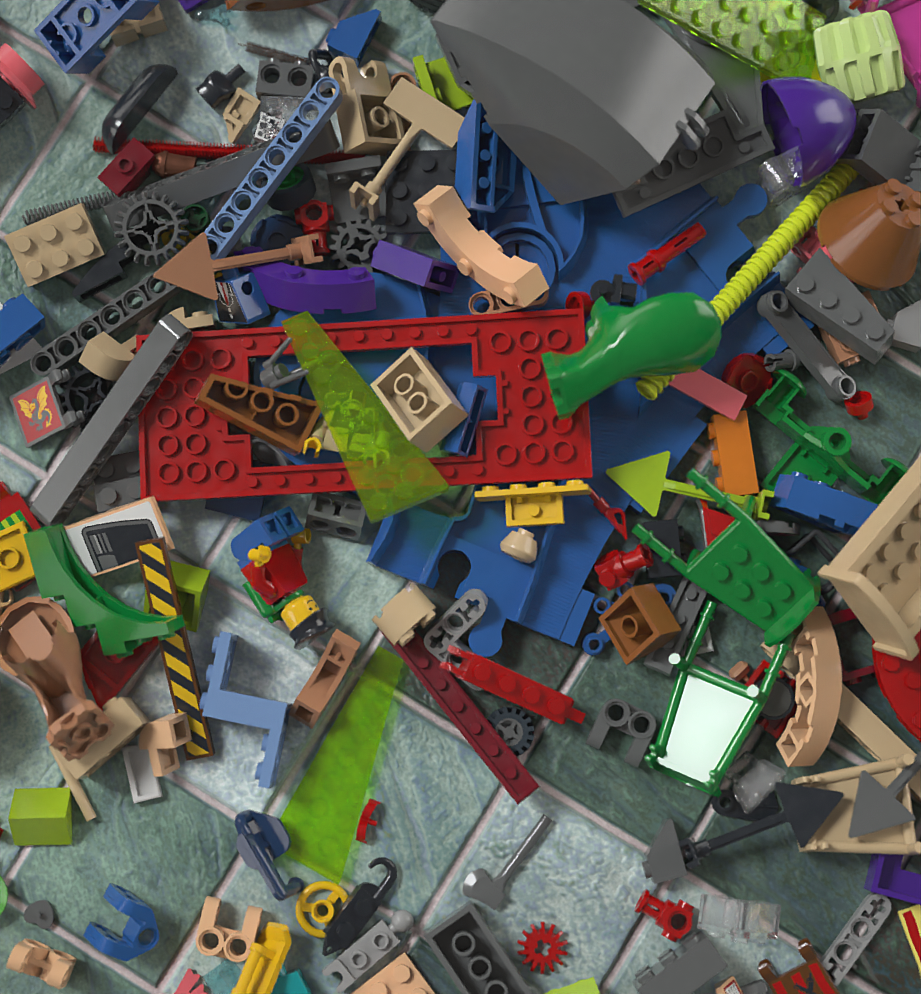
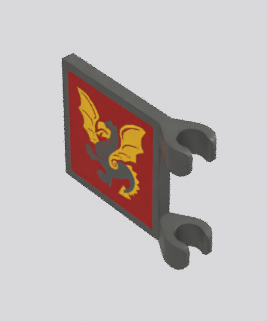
M55 369L45 378L9 397L26 448H31L53 435L85 421L83 410L64 413L55 387L71 380L68 369L63 371Z

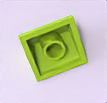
M69 787L16 788L14 790L8 817L14 845L72 844V792Z

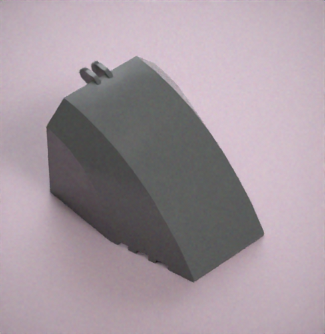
M446 0L430 20L447 52H453L461 66L457 69L461 77L466 76L474 89V92L471 94L476 103L481 102L487 114L484 117L490 127L560 205L627 189L661 162L677 138L689 150L693 151L698 149L701 144L697 136L704 138L710 131L707 125H705L706 123L695 112L715 84L710 68L681 40L624 0Z

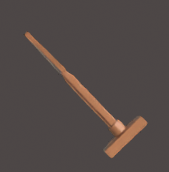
M200 233L157 270L153 277L211 300H217L215 271L284 259L295 261V266L323 261V256L314 257L311 241L319 239V234L292 238L291 244L286 245V248L212 260L206 233Z

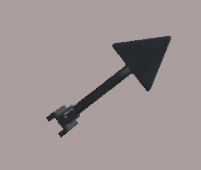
M776 782L774 785L784 807L782 812L710 840L705 838L694 842L692 838L688 837L678 841L680 847H690L684 849L688 860H695L687 863L689 869L702 866V858L712 855L714 850L786 822L791 824L799 846L804 848L844 797V793Z

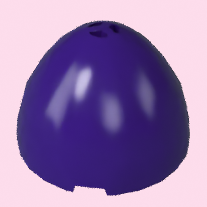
M796 76L780 77L762 82L760 90L762 94L764 124H770L774 136L772 142L775 147L773 150L774 155L791 185L794 187L799 186V188L804 187L829 171L843 155L856 127L855 107L846 94L838 88L819 80Z

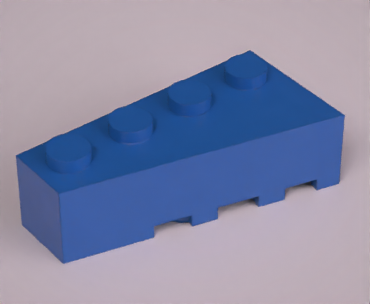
M23 293L17 298L12 297L8 299L2 306L3 309L0 310V368L10 358V351L12 349L19 351L46 327L45 317Z

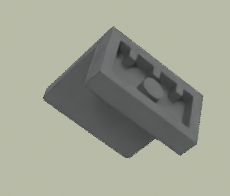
M380 155L326 163L325 168L329 181L335 223L337 225L346 224L348 219L351 223L356 222L357 217H360L361 221L368 220L369 209L367 207H363L360 204L356 210L351 207L349 190L355 181L365 187L369 181L374 180L382 168ZM385 185L381 187L383 191L379 195L380 214L377 218L386 217Z

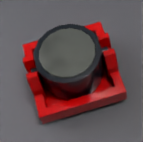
M762 659L744 685L748 687L754 685L760 689L766 675L764 670L769 668L770 663ZM782 670L779 672L781 677L776 679L769 698L755 721V724L774 738L779 737L790 718L796 713L798 707L795 701L796 680L788 677Z

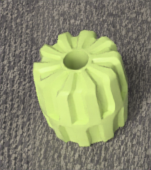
M878 10L872 13H863L854 18H844L841 21L819 27L813 32L816 62L821 81L838 88L848 96L853 104L891 94L905 87L901 48L890 14L887 11Z

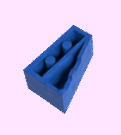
M792 471L791 475L779 474L774 489V497L769 505L834 534L853 536L878 507L877 504L852 496L847 492L830 488V485L826 483L810 481L807 475Z

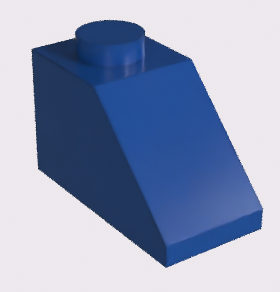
M374 9L339 21L336 29L331 28L326 38L330 54L335 57L352 58L356 66L359 67L382 22L381 11Z

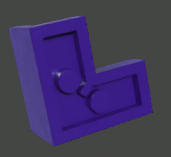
M872 854L864 889L921 905V874L900 869L903 855Z

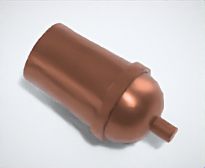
M163 151L155 154L156 158L151 164L152 171L157 176L166 179V177H171L197 167V158Z

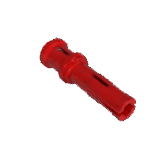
M697 222L658 250L651 249L647 251L644 258L637 263L632 262L627 266L629 274L638 285H644L646 279L656 272H663L668 262L706 236L705 229Z

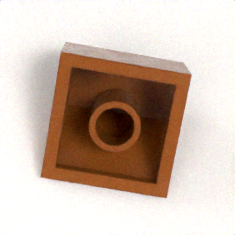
M654 583L631 587L599 617L601 624L626 665H630L664 646L682 630Z

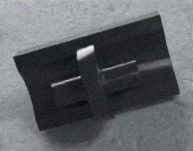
M614 274L611 283L606 280L596 281L591 287L590 297L592 301L596 302L598 298L603 296L606 302L609 303V306L633 308L636 300L637 284L622 282L623 275Z

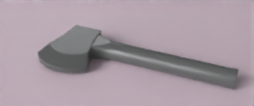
M542 815L501 872L493 880L488 877L483 868L472 871L463 883V895L474 898L495 910L506 896L503 891L508 880L551 824L552 820L546 815Z

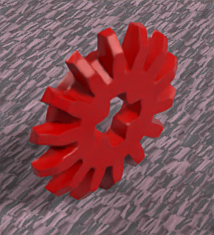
M541 922V929L536 930L533 923L530 925L532 933L529 934L525 930L522 931L526 940L518 939L517 944L523 945L524 950H519L517 953L518 955H526L527 958L521 962L523 965L528 962L532 963L530 971L533 972L536 966H540V974H544L545 966H549L551 972H554V962L561 966L564 962L558 957L559 955L567 956L568 952L561 950V946L567 945L568 942L567 940H559L564 934L562 930L557 934L553 933L556 925L551 924L549 930L545 929V922ZM539 940H542L544 944L550 943L551 947L547 949L548 955L543 956L541 952L536 954L534 949L538 947L537 942Z

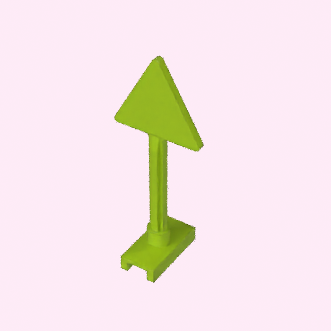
M669 451L606 470V475L652 517L657 515L662 491L715 502L703 490H697L695 485L666 479L665 476L670 458ZM763 489L755 497L756 504L752 513V519L755 522L757 520H769L770 514L766 513L768 501L774 497L775 492ZM730 494V499L742 508L745 498L749 495L739 496Z

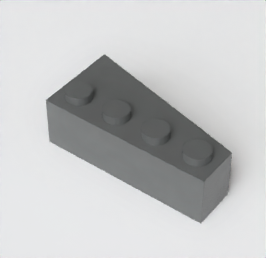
M819 248L785 288L788 303L794 310L875 365L892 345L895 330L851 281L830 262L831 259L823 250Z

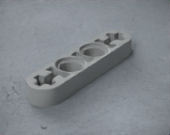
M874 892L868 894L820 959L826 971L830 970L833 966L828 961L831 957L835 962L843 966L841 970L835 966L831 972L832 976H834L832 981L835 986L842 981L889 915L891 903L885 895ZM882 899L881 906L884 908L881 912L878 910L874 911L871 917L876 919L873 924L870 919L861 914L864 911L870 914L873 910L871 901ZM858 921H865L868 926L867 934L862 937H857L853 932V926ZM841 944H848L851 947V956L846 960L839 959L836 954V950Z

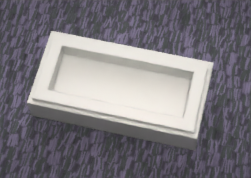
M139 744L122 748L133 802L138 803L162 797L159 777H154L148 749L139 750Z

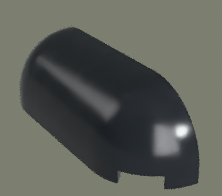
M154 64L145 68L108 112L102 123L101 134L103 142L111 154L114 155L176 78L178 75L176 68L167 64Z

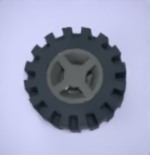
M503 707L497 709L488 717L487 721L515 756L522 755L529 749L534 739V726L530 717L524 711L515 707Z

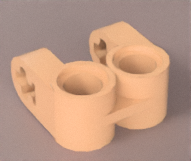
M207 896L196 936L197 949L206 956H218L233 962L246 960L249 956V948L252 942L256 943L263 908L248 905L242 930L229 929L217 924L221 899ZM206 933L217 935L219 942L216 947H210L206 944ZM233 940H243L246 943V951L244 953L235 952L232 947Z
M25 938L13 948L6 968L18 973L39 977L47 985L61 990L66 987L77 958L66 952L51 949L39 941Z

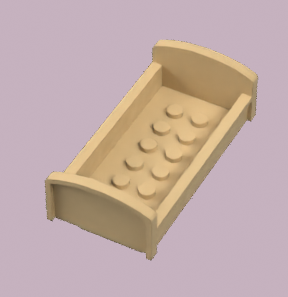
M921 456L829 566L824 565L818 572L820 577L830 580L875 640L872 646L875 650L907 660H913L919 652L914 637L921 629Z

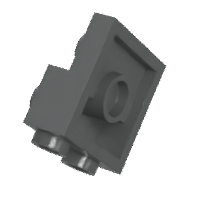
M139 450L111 455L95 477L93 489L98 513L101 514L110 509L141 500Z

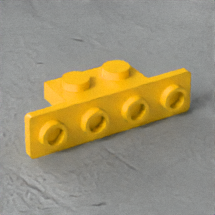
M582 480L567 481L565 486H555L554 482L538 483V487L527 488L526 484L510 485V489L499 490L498 486L482 487V491L475 492V498L479 502L505 500L506 526L508 528L564 524L563 496L591 494V488L588 484H584Z

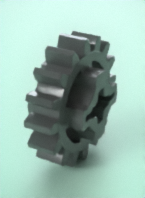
M357 217L356 224L353 225L348 219L346 220L347 227L345 229L341 226L337 227L339 236H331L332 241L336 243L329 246L331 252L336 253L332 256L333 263L340 262L338 270L366 267L369 272L373 273L372 269L374 267L370 266L372 262L370 259L371 252L377 247L379 239L387 240L386 233L379 235L381 226L378 224L373 228L371 219L362 224L360 217ZM359 232H366V233H368V234H370V235L366 236V235L360 234ZM347 236H349V241L347 245L343 246V249H341L343 241ZM360 244L361 247H364V251L359 253L355 245ZM354 260L361 263V265L352 264L349 261Z

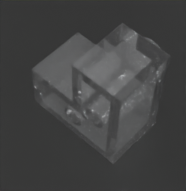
M701 894L697 928L707 930L710 937L725 938V935H729L732 942L748 944L749 941L765 944L766 939L778 938L781 905L718 894Z

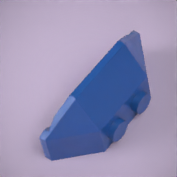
M473 99L458 131L455 188L467 209L493 214L514 193L516 155L486 121L484 116L487 112L482 103H476L475 99Z

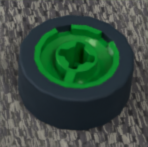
M302 163L295 165L267 201V204L272 209L278 211H290L307 204L316 193V185L310 168ZM263 177L261 187L267 185V177Z

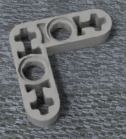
M479 589L468 590L427 631L424 637L425 647L441 662L447 661L454 664L457 668L460 667V664L454 662L450 652L447 651L449 645L465 652H473L459 637L485 612L488 605L486 594ZM479 600V605L473 606L469 613H467L466 609L470 601ZM453 615L459 616L463 620V625L461 627H454L449 623L448 618ZM443 629L447 632L442 642H433V638L438 637L443 632ZM462 680V681L465 682L470 688H472V689H474V690H478V691L484 690V689H482V688H479V687H477V686H475V685H473V684H471V683H468V682Z

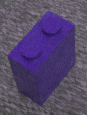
M380 239L373 251V259L370 265L418 285L448 293L453 292L460 272L457 265L409 247Z

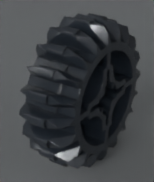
M82 365V371L77 366L73 367V371L76 374L73 377L71 376L68 384H59V387L65 390V393L58 394L59 399L65 401L61 403L63 410L66 411L65 413L69 411L78 412L75 406V395L84 399L85 421L71 426L76 428L80 425V432L85 429L103 403V400L98 402L95 400L93 404V401L85 394L91 396L93 393L96 395L97 392L104 400L107 397V386L105 385L107 379L94 374L84 365ZM98 377V379H94L89 387H80L87 379Z

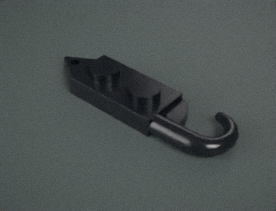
M378 857L368 864L370 869L379 864L386 866L387 875L379 886L370 882H363L355 887L323 930L325 938L322 955L326 957L343 948L347 950L382 904L380 902L394 885L397 878V869L391 859Z

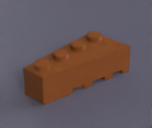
M210 374L206 379L194 404L292 456H296L301 452L325 405L324 402L308 400L301 396L277 392L270 388L250 385L246 382L215 374Z

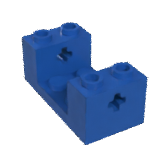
M62 0L34 29V32L65 74H89L106 57L99 45L124 19L143 20L159 3V0ZM87 8L92 13L89 23H86L84 20V11Z

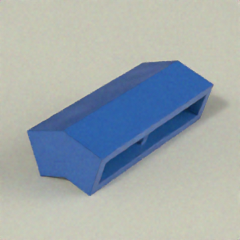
M459 383L456 399L465 409L468 416L443 438L439 451L455 456L468 457L488 389L478 384Z

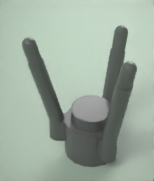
M288 337L271 358L262 363L265 370L260 372V380L264 387L275 390L281 385L308 375L309 369L331 359V355L327 354L289 372L284 364L275 363L292 342V338Z

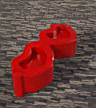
M371 798L368 800L359 819L356 841L367 844L365 840L367 824L376 827L378 821L369 818L375 807L381 802Z

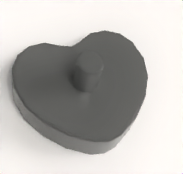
M38 900L30 904L24 912V920L27 923H36L42 929L49 928L54 922V910L47 900Z

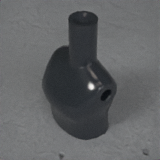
M237 64L226 75L218 70H214L195 89L207 104L215 110L221 103L233 97L236 92L233 83L245 73V70L240 64Z

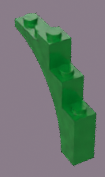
M62 523L41 527L23 534L41 598L54 597V601L65 599L74 627L85 626L86 630L97 629L104 656L116 654L117 658L130 656L133 654V649L143 645L144 642L152 640L154 636H158L159 640L168 639L176 635V630L185 626L182 615L161 616L145 613L125 605L106 592L94 581L80 563L69 543Z

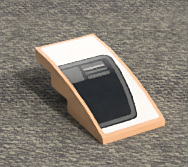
M154 496L63 526L71 547L91 577L139 562L135 547L137 541L164 536L168 551L175 548Z

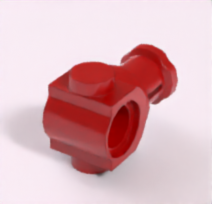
M312 199L300 208L294 209L296 225L302 224L304 235L319 234V246H317L316 240H311L314 257H325L331 255L326 233L330 232L329 221H335L333 204L327 205V202ZM318 209L322 212V215L318 220H311L307 217L308 212Z
M640 543L636 549L627 553L613 550L602 555L594 563V569L599 575L600 583L610 591L625 584L634 575L635 570L644 566L647 568L653 566L654 560L648 546Z
M645 889L636 904L634 912H642L655 919V925L663 929L661 935L676 943L678 938L681 939L682 935L688 933L691 929L692 912L695 907L679 899L678 903H674L669 899L664 902L651 895L650 890ZM647 904H650V905H652V906L658 908V910L653 909L652 907L648 906ZM683 914L685 917L684 925L680 928L672 927L671 918L673 915Z

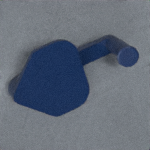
M251 809L238 813L234 821L238 832L236 847L245 864L252 869L259 870L272 895L278 901L286 900L301 892L304 888L303 880L298 877H292L289 879L288 884L285 885L272 862L286 853L291 845L290 835L282 821L278 817Z

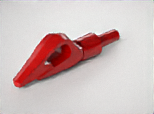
M591 488V494L588 496L594 501L593 505L627 540L625 512L621 508H610L602 496L599 497ZM619 513L621 515L622 524L617 522L615 514Z

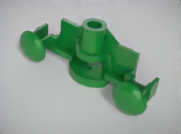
M783 369L773 371V375L778 381L770 390L767 389L752 407L795 442L759 486L764 490L774 492L779 474L791 475L792 471L803 473L808 476V480L813 482L820 481L830 485V487L839 477L864 499L879 506L909 468L896 459L886 457L881 459L882 465L886 468L879 478L873 474L869 476L850 460L849 450L852 445V438L849 432L841 427H809L792 413L794 410L788 405L795 395L802 398L806 397L807 391L804 384L789 371Z

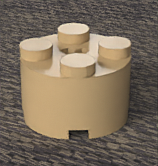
M414 582L410 584L411 591L408 592L404 588L381 609L383 613L380 619L376 615L372 618V621L394 646L398 643L402 647L414 638L415 633L413 630L419 625L425 628L436 618V613L434 612L436 606Z

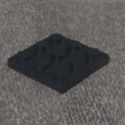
M414 150L405 153L386 180L385 232L387 235L432 234L419 221L417 217L418 211L413 203L437 185L453 186L458 197L466 207L455 188L457 150ZM387 151V160L393 151Z

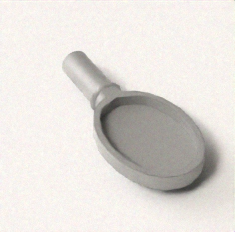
M230 423V431L234 434H251ZM251 434L253 454L259 461L273 464V466L292 465L291 461L279 448Z

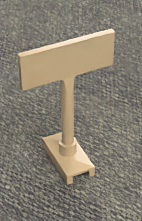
M403 77L400 78L383 105L412 123V125L374 180L369 181L365 187L355 181L349 190L351 207L355 210L359 204L369 209V219L375 221L380 214L379 195L383 191L381 187L419 133L424 131L450 149H453L458 140V131L465 118Z

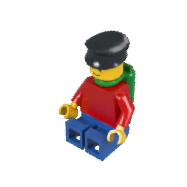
M288 506L254 521L231 541V551L239 560L237 564L248 580L242 586L261 616L268 619L270 623L284 620L291 631L289 636L295 642V650H301L335 626V622L329 620L326 607L320 609L313 597L309 595L303 596L304 591L301 588L308 583V579L302 568L304 548L301 546L302 544L310 543L311 530L302 526L292 508ZM291 538L292 543H294V545L291 546L290 543L287 542V539Z

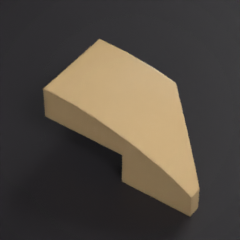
M240 87L236 90L223 113L229 135L228 141L232 144H235L263 104V102Z

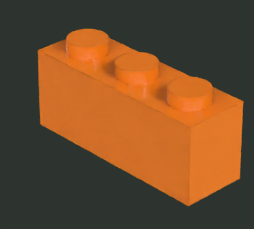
M739 411L735 420H730L721 414L713 415L710 418V423H707V435L709 439H713L715 449L711 450L713 467L717 466L719 477L715 478V486L722 492L745 496V494L757 495L759 488L747 411Z

